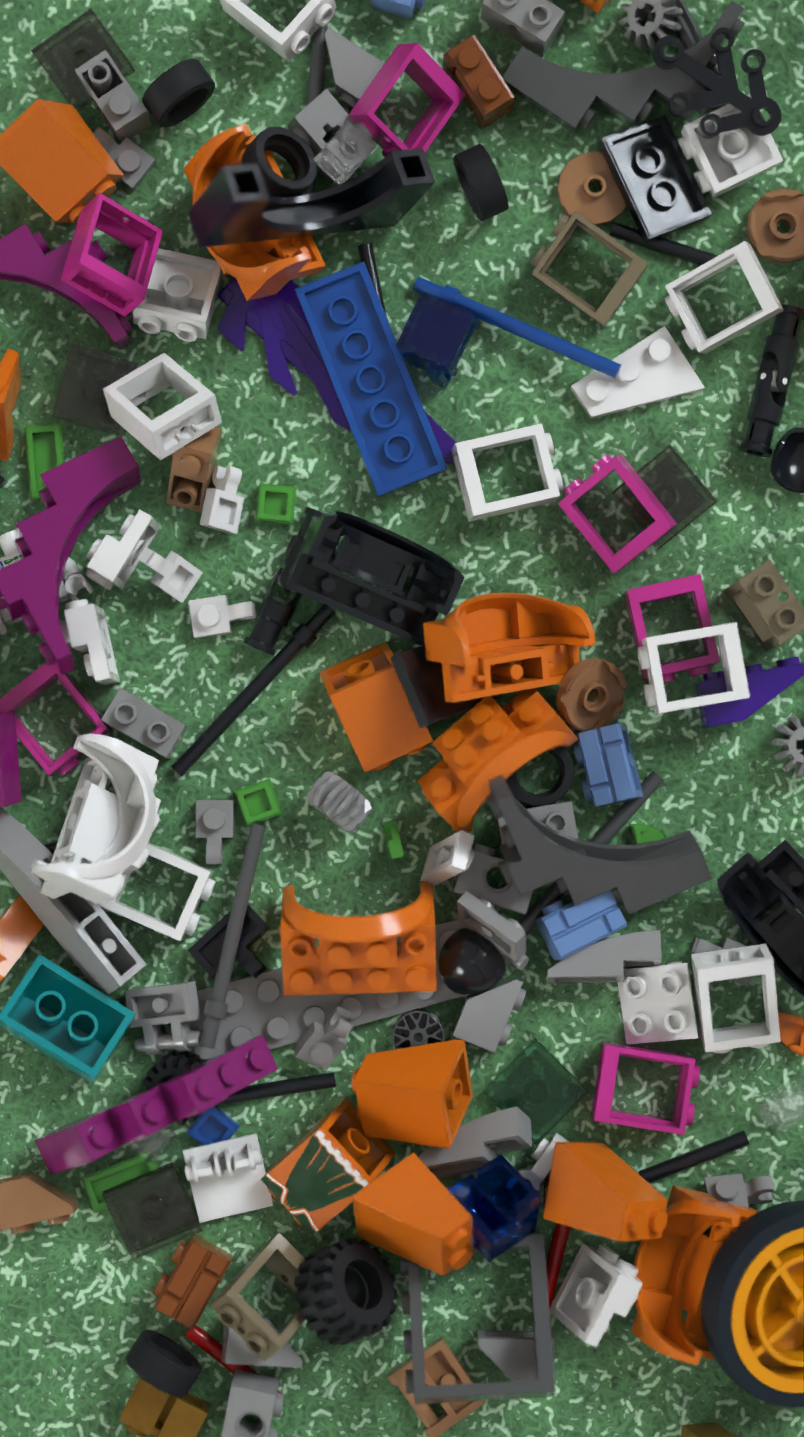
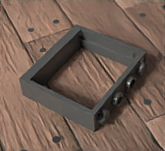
M544 1234L473 1237V1253L528 1250L537 1380L426 1386L420 1265L400 1257L401 1276H408L409 1291H402L403 1315L410 1314L411 1330H403L404 1353L412 1354L413 1370H405L406 1394H414L415 1404L554 1397L555 1380Z

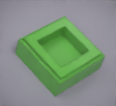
M259 483L256 522L293 525L297 487Z
M270 779L234 791L246 826L282 814Z

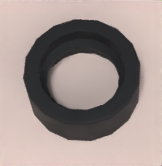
M184 60L172 66L154 80L145 91L142 102L159 127H170L185 120L200 109L213 94L215 83L199 60Z
M268 127L260 132L247 146L242 156V164L258 163L269 196H301L312 185L317 175V161L312 149L302 137L283 127ZM264 150L278 153L286 159L292 167L295 181L282 178L275 173L266 161Z
M478 144L453 157L455 170L472 210L480 221H485L509 208L501 178L484 146Z
M564 746L547 751L556 758L560 768L558 782L551 790L540 794L526 791L520 786L516 778V772L505 780L514 797L520 803L532 807L551 805L561 800L568 792L574 778L573 760Z
M143 1330L126 1356L129 1366L141 1378L157 1389L176 1397H186L202 1371L199 1361L183 1346L165 1335L152 1330Z

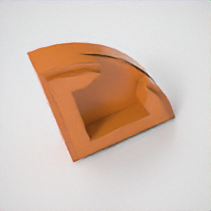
M778 1011L781 1042L792 1052L804 1056V1017Z

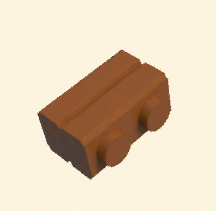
M475 35L443 54L444 71L466 94L463 100L469 110L474 111V118L482 129L513 110L515 96Z
M193 1234L189 1243L181 1240L171 1259L177 1263L171 1276L163 1273L152 1293L159 1297L154 1308L170 1318H174L186 1327L194 1329L231 1263L233 1256L196 1234Z

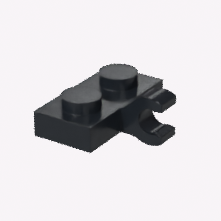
M248 903L235 961L237 960L245 971L256 979L267 968L249 948L270 927ZM231 911L188 950L213 979L216 976Z

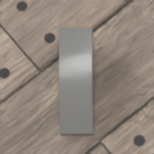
M660 930L629 933L589 945L547 970L548 984L623 982L624 967L661 965Z
M517 1106L487 1114L460 1126L450 1149L429 1146L418 1158L437 1178L496 1169L498 1153L532 1148L531 1119Z

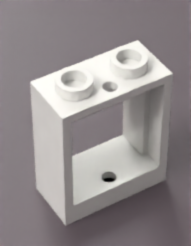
M219 0L227 14L288 62L295 54H300L305 50L310 42V37L320 26H325L329 23L337 8L335 0H310L280 33L247 6L252 0Z
M746 241L665 286L669 293V296L665 297L666 304L674 317L680 315L686 327L681 332L687 345L691 350L697 348L698 352L703 354L712 351L784 311L751 244ZM739 262L762 309L707 339L684 292Z
M165 353L103 388L111 417L159 460L166 458L222 423L215 394ZM169 386L186 399L153 420L136 407Z
M542 423L458 442L451 449L469 522L555 502L560 497L559 491L563 490L561 473L558 468L553 469L550 455L554 454L553 441L549 432L544 433ZM532 439L544 490L485 503L473 452Z
M737 622L646 637L642 639L643 647L637 648L641 670L647 669L649 684L644 685L647 707L654 708V714L750 698ZM718 636L727 692L667 702L657 646Z
M148 842L146 846L149 849L148 855L198 876L177 926L170 925L119 902L132 872L123 875L125 881L120 893L115 898L99 903V905L173 939L182 941L186 934L193 936L201 915L195 912L201 899L207 902L216 884L215 880L210 879L213 870Z
M766 944L691 954L698 1033L705 1053L722 1054L730 1052L734 1048L748 1046L764 1048L770 1043L781 1042L774 960ZM761 975L765 1022L713 1029L708 982Z

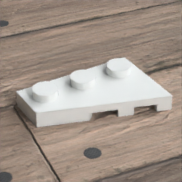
M665 326L612 359V361L621 364L616 379L595 370L570 388L590 419L705 389Z

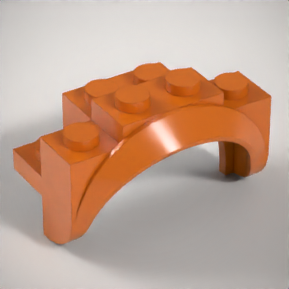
M247 124L227 129L212 137L184 167V172L193 188V205L222 166L242 164V156L247 146L256 137L252 136ZM264 150L268 165L283 178L271 151ZM311 235L206 247L219 263L223 274H230L236 278L247 301L275 295L290 280L320 273L326 267Z
M490 593L475 596L462 602L443 620L423 623L426 661L442 663L445 701L452 703L560 684L570 668L580 662L579 646L596 645L592 623L581 607L530 594Z
M535 688L522 690L503 707L492 696L484 697L432 742L443 756V759L417 782L423 788L422 793L443 819L457 832L463 830L470 833L473 830L472 825L475 815L486 799L493 793L488 783L489 780L501 775L506 780L535 757L556 747H569L578 738Z
M672 1185L666 1208L667 1224L663 1230L662 1238L642 1240L635 1257L634 1266L639 1269L636 1277L643 1284L635 1301L637 1313L631 1333L650 1348L663 1355L699 1365L700 1358L715 1360L705 1339L701 1317L703 1289L709 1269L718 1251L729 1236L742 1223L758 1212L749 1207L719 1201L705 1192ZM712 1226L711 1232H707L706 1230ZM682 1308L688 1312L685 1324L683 1321Z

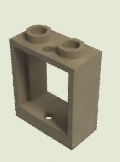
M574 211L570 218L564 215L554 228L552 234L557 237L549 249L542 246L530 264L535 267L531 274L603 327H606L649 264ZM578 228L629 263L598 309H595L546 274Z
M770 559L725 589L765 651L783 644L804 630V609ZM781 592L787 594L786 601H781L779 599V594Z
M277 1233L260 1247L210 1305L218 1314L220 1321L232 1328L245 1341L247 1348L253 1354L260 1356L264 1361L280 1351L306 1320L305 1317L301 1318L298 1312L301 1309L299 1307L281 1330L276 1333L239 1295L241 1290L263 1265L293 1295L298 1292V1288L294 1285L295 1277L300 1275L297 1269L300 1263L305 1262V1258L280 1233Z

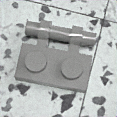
M466 891L457 900L458 920L465 925L466 929L473 930L486 937L499 951L506 965L511 963L519 970L525 968L529 958L524 955L526 953V933L522 926L511 918L505 919L498 914L486 899L482 897L477 899Z
M195 981L124 991L127 1008L136 1013L130 1028H143L144 1037H139L135 1040L137 1052H148L150 1055L165 1053L167 1049H176L179 1052L193 1050L194 1046H199L203 1031H192L189 1028L188 1022L201 1019ZM170 1023L172 1034L161 1032L160 1025Z

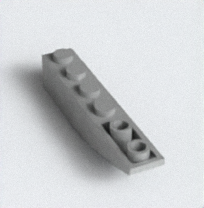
M0 807V870L92 986L108 996L147 964L99 904H95L72 892L55 899L41 893L45 880L31 874L36 860L50 864L53 854L21 823Z

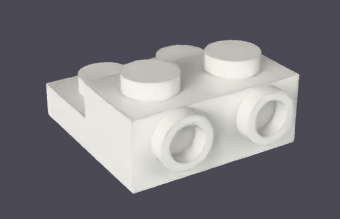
M727 104L708 114H717L721 118L741 113V111L731 104ZM759 109L757 111V118L759 121L765 122ZM704 116L685 124L681 131L683 137L678 139L686 160L693 158L699 170L694 173V177L703 194L709 192L712 199L745 184L747 180L783 162L771 133L765 136H758L752 134L747 128L722 132L715 138L707 139L700 134L698 129L699 122ZM705 121L704 127L706 131L710 133L716 132L717 124L715 121Z
M158 248L145 299L133 309V324H138L142 331L149 334H157L160 330L174 332L180 340L186 342H193L197 338L206 339L214 313L215 297L223 273L219 263L216 260Z
M140 509L136 516L130 514L120 529L119 534L123 535L120 542L106 534L103 540L97 539L91 546L87 554V559L90 560L87 565L89 570L85 575L109 591L113 585L123 590L140 562L135 556L143 545L149 547L161 526L152 516Z
M87 599L66 603V610H64L66 620L60 621L61 630L66 642H70L72 648L82 653L89 652V654H84V663L88 676H93L96 682L105 686L120 683L104 610L94 603H88Z
M583 1243L549 1311L584 1343L597 1347L602 1335L608 1329L613 1314L616 1313L623 1317L627 1316L632 1304H634L638 1297V1292L643 1282L636 1277L639 1269L622 1259H618L620 1254L602 1244H599L596 1249Z

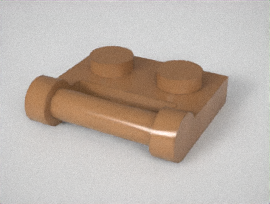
M442 1336L424 1348L425 1382L428 1386L474 1383ZM412 1357L393 1368L386 1375L393 1386L397 1385L421 1419L425 1425L423 1431L428 1437H438L486 1403V1401L440 1403L446 1413L437 1417L429 1404H415L414 1394H406L405 1370H413Z

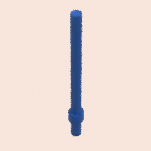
M418 277L415 281L414 291L439 301L438 305L450 311L454 309L462 311L615 379L620 371L621 364L461 295V290L446 285L442 287L421 277Z

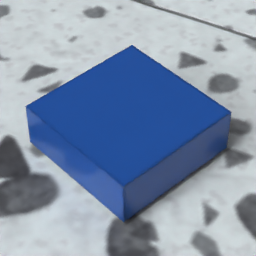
M214 1105L205 1110L186 1133L199 1144L206 1145L230 1139L240 1125Z

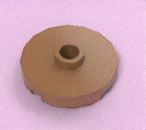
M592 151L579 154L569 161L561 172L557 195L563 211L569 218L576 211L591 223L600 227L615 221L627 207L603 153ZM598 183L601 186V191L593 193L589 190L588 185Z
M780 188L767 192L755 202L747 217L746 234L749 244H751L758 256L771 263L785 265L804 258V194L797 190ZM778 223H785L789 228V232L785 234L780 233L776 225Z
M595 657L582 660L570 668L561 680L557 692V709L561 718L571 727L583 732L605 727L613 722L624 704L622 697L623 690L626 691V681L622 671L611 662Z

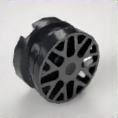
M415 1009L405 1012L397 1019L393 1027L392 1042L395 1049L444 1042L445 1032L441 1021L434 1013L426 1009Z

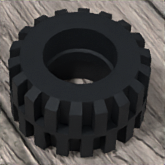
M357 1238L343 1239L317 1250L305 1257V1262L300 1263L297 1269L300 1275L295 1277L294 1285L298 1288V1292L294 1293L295 1302H299L301 1308L298 1312L301 1318L305 1317L307 1320L306 1326L310 1332L315 1330L318 1339L321 1341L328 1339L331 1345L349 1344L383 1330V1327L387 1326L392 1320L390 1315L394 1314L396 1310V1304L393 1302L397 1298V1290L393 1286V1282L396 1281L394 1274L389 1272L388 1267L390 1265L386 1258L382 1259L380 1257L381 1252L376 1247L370 1248L369 1242L363 1239L360 1241Z

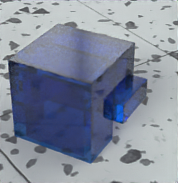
M421 292L396 347L408 364L426 371L433 384L446 389L452 376H456L458 372L457 365L474 329H478L480 321L476 314L470 310Z
M502 1155L497 1156L480 1167L477 1171V1178L471 1173L447 1189L472 1216L473 1246L488 1262L536 1231L541 1194Z

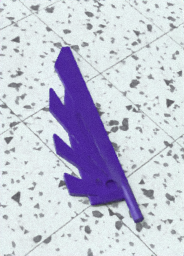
M233 277L218 293V298L228 306L218 325L219 332L239 351H244L246 325L264 340L271 379L293 396L297 395V390L286 362L287 360L314 382L334 423L351 431L295 293V289L298 286L290 280L275 295L247 301L236 278ZM426 413L445 463L454 464L451 449L457 442Z

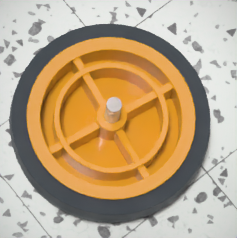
M804 1201L784 1202L766 1208L742 1223L729 1236L711 1264L703 1289L701 1305L702 1325L707 1345L715 1361L726 1375L747 1393L767 1403L783 1407H804Z

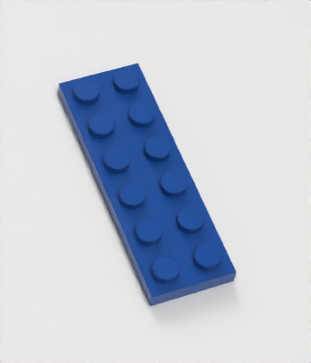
M361 262L296 288L295 293L378 498L447 471V465L365 263Z

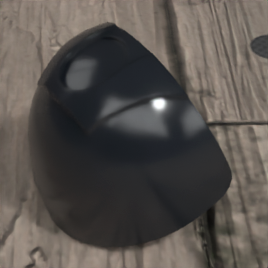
M800 427L788 430L779 439L771 461V472L775 481L784 489L795 493H804V428Z
M466 928L457 930L447 939L439 957V971L443 982L450 990L462 995L477 994L493 988L506 972L505 961L495 946L483 935Z

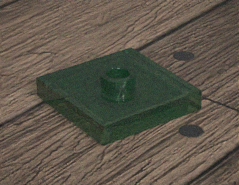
M534 1038L486 1086L483 1093L500 1110L516 1106L520 1108L531 1119L532 1142L538 1145L589 1093V1090L550 1051Z

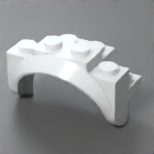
M84 734L76 738L73 748L89 757L85 759L51 863L47 864L36 860L31 874L45 880L41 893L52 899L72 892L95 904H99L115 898L124 885L125 878L123 875L139 869L147 859L149 849L146 846L159 822L157 811L161 800L155 797L153 791L157 782L155 771L159 760L118 739L100 734ZM110 783H112L116 795L105 790Z

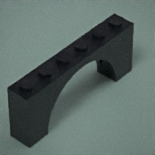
M423 148L391 151L375 166L347 182L323 191L294 197L269 196L258 163L222 166L190 209L188 215L200 248L396 226L430 189L435 180Z

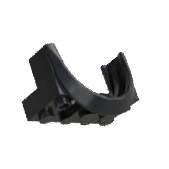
M332 510L321 514L320 518L312 517L283 586L422 646L425 645L423 623L435 621L439 613L446 616L449 615L465 577L452 563L433 551L365 519L342 511ZM342 536L341 541H340V543H339V545H338V547H337V550H336V552H335V554H334V557H333V559H332V555H333V553H334V551H335V549H336V546H337V544H338V542H339L340 537ZM414 565L415 571L412 575L409 585L405 591L401 592L405 584V581L409 575V572L412 566ZM339 569H341V570H343V571H345V572H347V573H350V574H352V575H354V576H357V577H359V578H361V579H363V580H366V581H368V582H370V583H372V584H375V585H377V586H379V587H382V588H384V589H386V590H388V591H391V592H393V593L386 592V591H384V590H382V589H379V588H377V587H375V586H373V585H370V584H368V583H366V582H363V581H361V580H359V579H357V578H354V577H352V576H350V575H348V574H345V573L341 572Z
M784 840L759 863L747 852L716 881L728 911L753 945H767L774 960V970L789 986L804 997V918L792 906H796L804 915V859ZM778 901L783 902L768 917L761 921V916Z

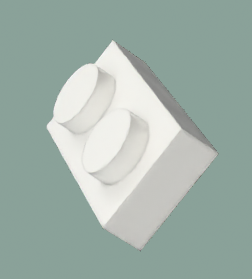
M461 830L431 846L420 881H426L435 886L466 871L474 857V850L471 848L475 836Z

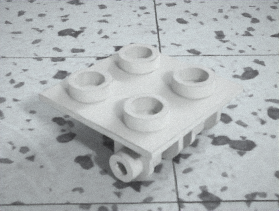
M682 961L667 963V965L624 969V981L618 982L626 1044L699 1038L688 962L682 963Z
M257 1133L183 1150L186 1163L185 1173L187 1181H190L199 1223L273 1206L271 1194L267 1186L260 1180L266 1171Z

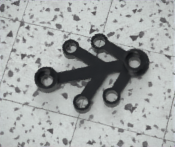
M725 27L718 28L710 38V46L716 53L720 76L686 54L683 43L677 37L665 36L656 43L652 56L658 67L666 70L677 67L710 90L692 95L677 92L668 101V111L674 117H683L689 111L729 103L741 111V113L721 118L713 113L705 115L698 126L699 132L704 138L712 139L719 133L747 128L754 135H768L779 126L781 110L779 105L766 95L762 73L766 63L765 55L758 49H751L741 59V68L748 74L750 98L738 90L731 51L735 38L733 32ZM719 34L725 35L728 38V45L725 47L719 46L716 43V36ZM665 45L674 46L676 56L667 57L663 52V47ZM749 56L758 58V68L748 66L747 58ZM674 99H683L686 103V109L684 111H677L673 106ZM759 109H764L768 112L769 120L767 122L758 120L757 111ZM706 120L715 121L717 124L716 132L710 133L706 131L704 127Z

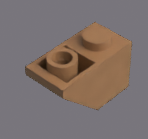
M215 427L173 453L166 504L202 513L206 490L210 487L212 473L218 457L221 428Z
M34 1172L0 1179V1231L11 1229L12 1234H18L32 1230L34 1228L33 1223L48 1220L49 1225L60 1224L71 1220L70 1214H73L79 1208L76 1198Z

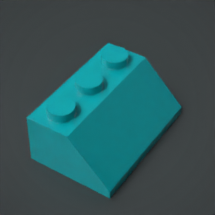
M39 954L0 1012V1027L94 1084L115 1052L136 1013Z

